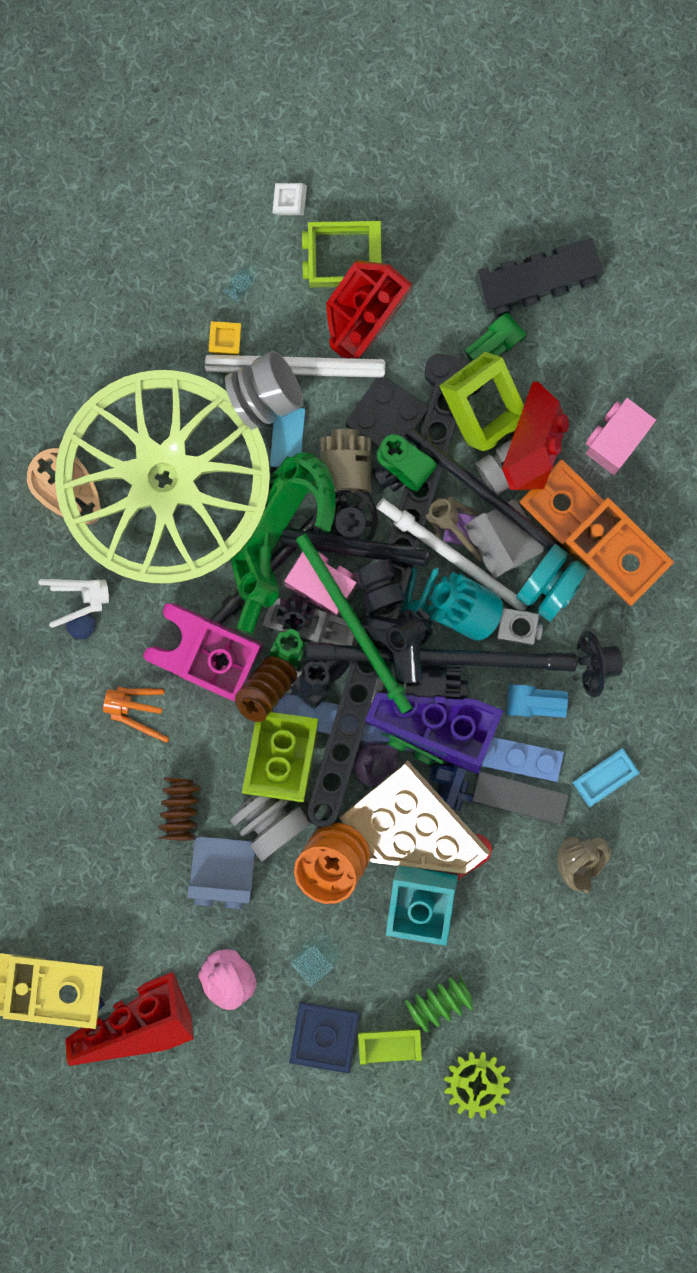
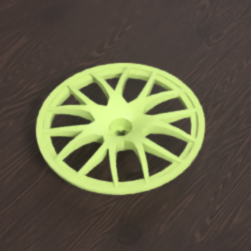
M153 370L139 372L110 383L84 403L73 417L65 431L56 459L55 483L57 499L64 521L73 537L94 560L107 569L121 576L148 583L188 581L212 572L228 562L243 548L252 536L265 510L269 494V460L258 427L251 430L243 423L232 406L226 390L203 377L180 371ZM157 388L172 389L173 414L170 436L161 445L149 436L144 418L141 391ZM179 390L199 395L212 402L181 429ZM135 393L138 433L105 411V409L118 400ZM217 406L238 427L225 440L198 457L186 455L185 444L192 432ZM101 415L120 429L136 446L137 458L128 461L118 460L89 445L82 438L89 426ZM242 435L250 452L252 469L211 461ZM79 446L112 467V469L73 480L74 462ZM165 472H168L169 479L173 482L171 485L166 484L164 488H160V483L156 480L157 475L163 476ZM214 472L253 475L252 492L248 505L221 500L201 493L194 482L202 474ZM107 479H124L132 485L128 496L96 512L81 516L75 499L74 487ZM178 505L191 506L202 517L220 545L217 549L195 561L191 560L179 536L173 517ZM203 505L245 512L238 527L225 542ZM152 507L157 516L155 530L144 564L129 561L115 554L121 537L131 519L139 509ZM124 511L110 549H108L92 534L85 522ZM165 526H167L177 548L185 559V564L168 567L150 566Z

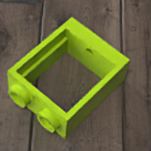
M381 221L308 222V231H302V249H308V261H302L303 279H309V288L337 287L344 278V276L316 277V235L369 234V262L382 263Z
M484 352L439 385L468 446L485 451L493 448L498 440L506 434L516 430L524 404L502 357ZM493 378L507 411L481 429L467 397Z

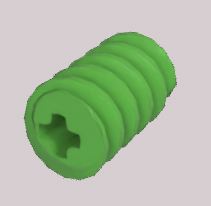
M460 973L459 983L452 977L448 978L447 989L441 983H438V994H435L429 988L426 989V1000L419 994H416V1005L411 1004L408 1000H404L417 1027H421L428 1033L430 1031V1021L439 1027L441 1026L440 1016H443L449 1022L452 1020V1010L459 1016L463 1015V1004L469 1010L474 1009L473 999Z

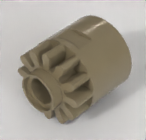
M336 429L332 430V436L320 438L319 459L327 465L331 472L335 491L352 490L351 493H357L360 490L365 494L371 493V438L359 436V430Z

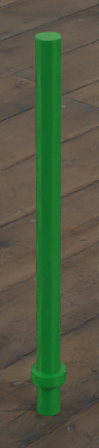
M307 534L301 535L296 539L298 545L388 690L387 696L389 700H394L402 714L411 710L413 707L403 693L406 691L403 685L399 686Z

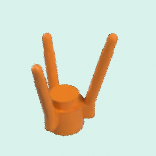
M118 686L117 690H107L103 712L111 714V720L121 721L167 743L169 741L167 736L123 715H128L130 708L161 714L163 712L162 708L132 702V697L127 695H163L165 693L164 689H128Z

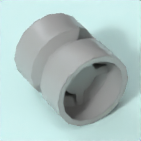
M508 440L498 447L496 455L488 454L475 463V467L483 480L497 495L509 488L501 463L505 461L512 440Z

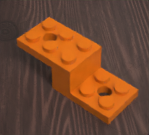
M562 459L552 468L544 489L530 490L519 501L520 506L563 546L573 558L584 565L587 564L630 607L674 563L609 498L604 501ZM564 494L570 499V507L567 510L560 511L554 507L553 499L556 495ZM631 554L637 557L639 561L637 570L629 572L623 568L622 558L625 555Z

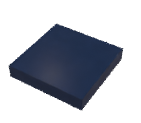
M299 1002L289 1063L350 1074L360 1012Z

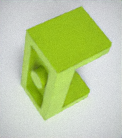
M419 1028L358 1032L360 1065L374 1062L422 1061Z

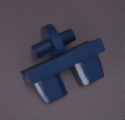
M449 762L447 764L434 763L430 771V779L440 783L437 793L452 810L460 811L463 800L472 802L474 798L472 794L466 792L470 783L464 780L466 769Z

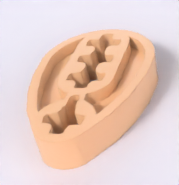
M51 448L40 452L33 458L27 471V484L37 500L49 510L63 517L57 499L56 483L52 485L49 483L51 476L46 471L42 474L38 472L41 468L39 462L42 459L48 462L50 458L53 461L51 468L54 471L56 470L59 448ZM77 457L74 462L73 480L89 475L87 469ZM94 482L74 487L75 499L79 498L88 506L93 503L95 505L93 512L101 510L100 498ZM77 503L78 509H79L80 514H81L83 510H82V508L80 507V505ZM99 519L92 520V521L85 522V523H86L87 525L93 524V523L97 522Z

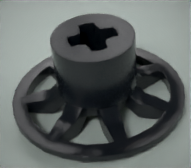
M336 490L337 493L335 495L340 494V508L335 509L331 530L334 529L338 536L360 539L359 535L363 532L365 526H372L368 537L365 539L371 541L377 531L378 513L370 497L360 490L357 493H351L352 490ZM346 493L356 494L363 500L354 507H351L348 504ZM366 504L371 510L372 521L365 520V516L361 512ZM316 505V508H315L314 514H313V528H314V532L321 533V532L324 531V530H322V529H320L319 527L315 526V522H316V518H317V505Z
M585 631L578 639L577 650L581 648L587 654V657H578V662L580 665H587L588 667L582 674V684L585 692L590 697L595 698L601 695L605 685V678L619 676L622 673L623 661L617 646L601 647L594 633Z

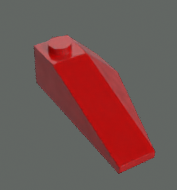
M171 972L144 983L137 988L140 996L126 1006L122 1000L114 1004L115 1011L112 1012L109 1018L104 1021L100 1018L97 1019L96 1029L82 1027L67 1037L65 1044L68 1065L73 1066L165 1051L194 1040L192 1017L174 973Z

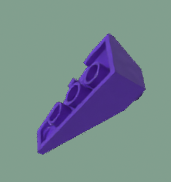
M376 693L365 719L366 723L449 763L479 774L503 710L476 699H446L445 697L436 696L435 698L416 697L405 694L413 708L402 714L394 700H389L388 693Z

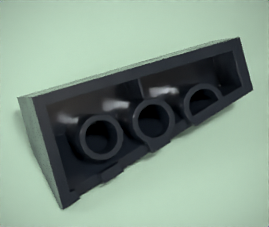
M593 239L552 250L553 255L548 257L545 252L530 255L520 265L513 260L504 262L491 273L488 267L479 269L475 281L486 314L494 312L495 317L502 316L506 312L510 313L512 306L521 303L523 307L533 306L541 302L540 297L551 294L552 298H557L570 293L569 288L580 285L581 289H585L598 284L597 279L601 278L604 272Z

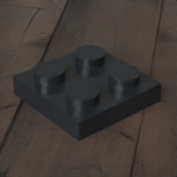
M376 377L345 425L351 429L359 430L361 436L371 438V442L380 447L385 437L392 434L399 435L408 441V438L404 436L411 426L416 429L428 411L429 406L385 377ZM392 448L387 453L392 456L397 450Z

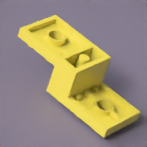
M0 953V1016H3V1019L96 1029L104 966ZM65 985H72L77 990V998L72 1003H66L60 997V991Z

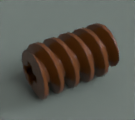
M265 658L235 695V703L239 712L246 719L253 722L264 721L267 715L272 712L273 707H276L279 700L283 698L285 692L291 688V685L297 679L295 668L282 658Z
M164 777V781L172 784V786L162 789V793L170 796V799L161 801V805L169 808V811L160 813V817L167 820L168 823L158 825V829L166 833L165 836L158 837V839L195 840L196 835L188 832V829L197 827L198 823L189 818L199 814V811L192 808L191 805L200 803V798L192 795V792L200 791L201 786L193 783L194 780Z

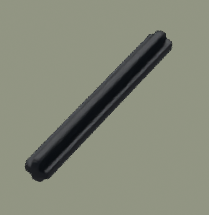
M292 528L283 529L281 537L283 544L300 547L296 539L306 533L315 549L320 551L378 560L391 559V562L422 567L427 566L429 561V552L426 549Z

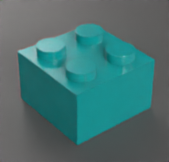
M397 865L393 879L385 936L447 946L458 875Z

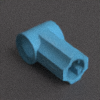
M508 685L507 716L517 715L533 718L535 715L566 718L568 692L536 689L535 686Z

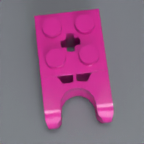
M166 603L162 610L164 617L174 622L180 628L182 641L175 650H166L157 646L145 649L144 659L235 702V695L251 676L264 643L180 605ZM225 653L228 656L229 664L220 667L218 666L219 661L216 660V655Z

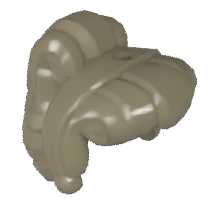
M577 837L565 839L557 851V867L563 881L574 891L590 893V878L598 877L609 862L612 854L611 847L601 837L589 838L580 841Z

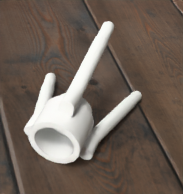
M40 579L38 581L39 585L50 586L51 591H82L83 603L90 604L88 607L50 622L49 625L52 628L91 612L102 611L101 604L109 603L106 579L89 581Z

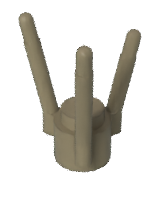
M453 497L434 501L429 508V513L426 514V519L430 522L434 535L442 539L439 527L451 529L478 561H482L483 558L478 550L456 525L459 515L457 510L477 517L479 512L457 502Z

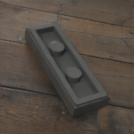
M479 772L472 802L561 825L569 795Z

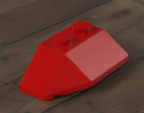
M356 260L326 302L328 328L331 336L329 338L330 348L342 358L360 359L386 329L411 294L413 284L389 264Z
M538 381L531 384L502 466L510 490L544 489L556 456L561 452L563 435L568 431V417L563 413L560 402Z

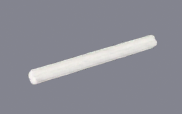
M207 355L205 358V371L207 373H231L234 370L238 371L244 365L252 368V362L261 356ZM283 357L291 367L294 375L378 378L385 376L386 364L383 359Z

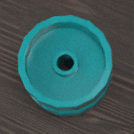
M554 544L516 596V598L529 606L534 604L541 593L546 595V598L538 607V614L549 622L553 620L562 607L565 608L581 587L579 583L589 571L587 566L576 560L569 565L564 573L561 572L559 569L567 559V552L557 544Z

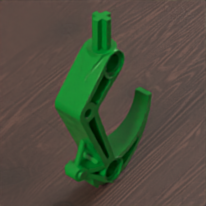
M299 452L292 457L287 456L270 476L269 494L259 524L243 548L230 559L241 599L246 601L236 627L238 631L252 635L261 608L271 607L279 597V586L270 567L271 553L282 535L283 529L287 527L306 494L313 493L316 498L317 518L315 526L326 532L331 530L336 504L333 477L327 465L311 453Z

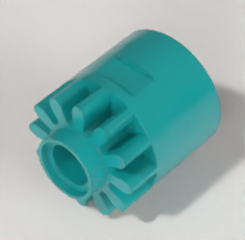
M454 572L451 573L450 578L443 576L442 582L434 585L433 593L429 597L433 604L428 608V611L433 613L432 619L474 641L483 640L488 637L498 626L503 612V603L497 593Z

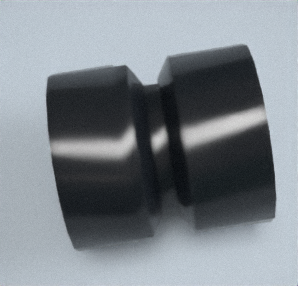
M391 559L370 564L354 572L359 589L366 590L363 600L369 614L386 610L406 600L400 583L393 582L396 573Z

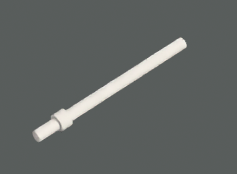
M384 498L380 500L376 508L394 520V525L403 532L409 531L487 589L497 593L502 600L516 610L524 611L527 605L516 598L517 595L417 523L412 514L406 510H399Z

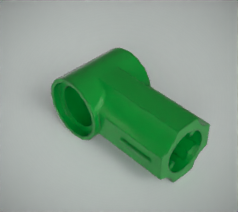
M506 312L487 329L488 331L464 350V353L471 362L484 352L500 356L505 351H511L518 341L521 342L527 337V334L510 313Z
M290 628L286 632H279L269 657L282 658L297 670L301 656L304 653V643L299 637V632Z

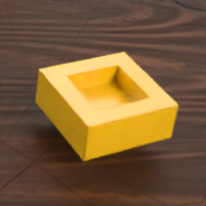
M211 321L209 353L239 355L241 323Z

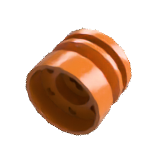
M339 822L325 828H317L295 861L294 876L297 885L305 895L320 903L335 904L347 899L356 888L369 865L371 854L367 841L356 829Z

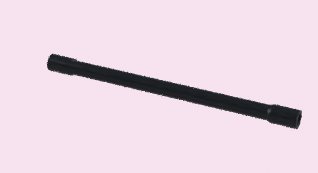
M305 642L304 660L307 661L344 660L370 662L361 646L336 645L322 642ZM375 646L384 662L394 663L393 652L388 647ZM420 648L421 664L535 668L575 672L577 667V656L575 653L549 652L542 654Z

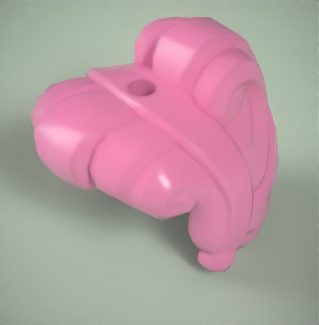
M223 949L213 952L207 957V961L203 963L198 974L205 995L212 1003H215L222 1009L234 1010L253 996L256 989L255 973L236 950Z

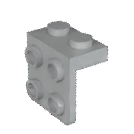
M510 500L507 502L527 518L518 501ZM497 509L487 514H481L464 526L471 542L476 546L486 568L491 572L494 579L541 554L544 550L541 544Z

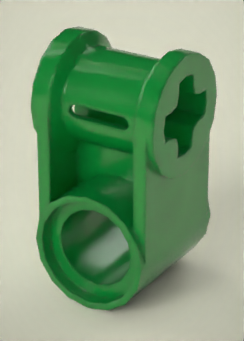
M392 434L385 437L377 451V460L381 466L385 467L398 477L405 486L414 491H418L437 468L432 458L415 448L399 435ZM395 448L397 452L392 456L387 453L388 450Z

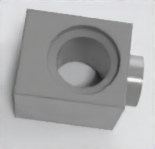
M503 608L497 640L533 646L535 640H541L543 622L538 621L539 614ZM519 619L526 621L529 625L528 634L524 636L516 635L512 629L514 621Z

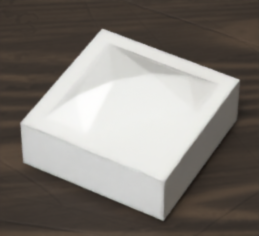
M275 183L272 213L276 215H304L307 185L303 183Z

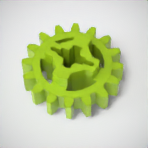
M470 1051L468 1060L465 1061L461 1056H458L459 1065L457 1067L454 1065L448 1066L453 1074L452 1076H444V1080L451 1083L450 1087L444 1089V1093L453 1094L448 1103L450 1105L459 1104L457 1113L461 1114L466 1109L468 1110L469 1118L472 1119L475 1112H479L482 1119L486 1117V1110L490 1109L493 1114H496L495 1105L497 1103L500 1105L506 1104L501 1096L502 1094H510V1089L504 1087V1083L509 1082L510 1077L501 1075L506 1069L504 1065L495 1066L497 1057L493 1056L488 1061L486 1060L485 1052L482 1051L479 1058H475L473 1052ZM475 1064L472 1073L467 1076L459 1075L463 1069ZM486 1067L495 1073L498 1083L488 1080L485 1075ZM479 1071H481V1082L486 1084L484 1089L480 1088L474 1099L473 1088L469 1086V1082H474L476 1077H478ZM456 1087L466 1090L469 1095L468 1103L460 1098ZM487 1094L495 1095L488 1103L479 1105L481 1098Z

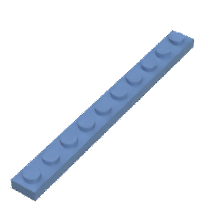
M285 693L276 707H273L272 712L317 718L318 732L330 734L339 704L322 701L313 709L300 697ZM345 716L341 721V727L347 732L355 731L359 726L358 720L354 716ZM366 723L361 741L391 747L388 745L390 739L381 735L382 732H387ZM493 737L482 766L558 782L564 752Z

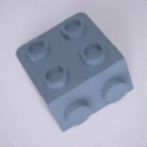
M197 837L195 839L191 881L188 887V898L194 899V905L212 906L214 900L225 901V908L243 909V903H250L255 852L250 847L251 841Z

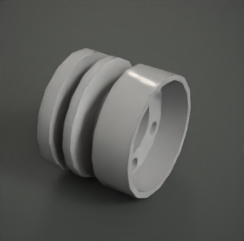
M273 350L255 359L252 362V368L244 365L238 371L234 370L225 376V386L231 404L243 423L251 430L257 427L261 429L266 424L273 423L276 420V414L284 417L303 406L302 391L296 376L285 359Z
M253 795L240 806V809L230 820L234 827L245 819L249 822L239 832L241 836L256 831L258 836L250 844V847L262 862L312 823L300 807L289 812L285 811L284 807L290 800L280 799L278 801L276 798Z

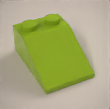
M271 712L264 721L255 722L242 793L304 802L316 751L318 719Z

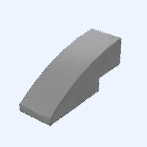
M278 598L268 608L263 626L280 632H286L288 629H282V620L276 619L277 609H279L281 600ZM315 609L314 617L311 618V627H304L299 630V637L311 642L355 646L358 643L344 618L336 617Z

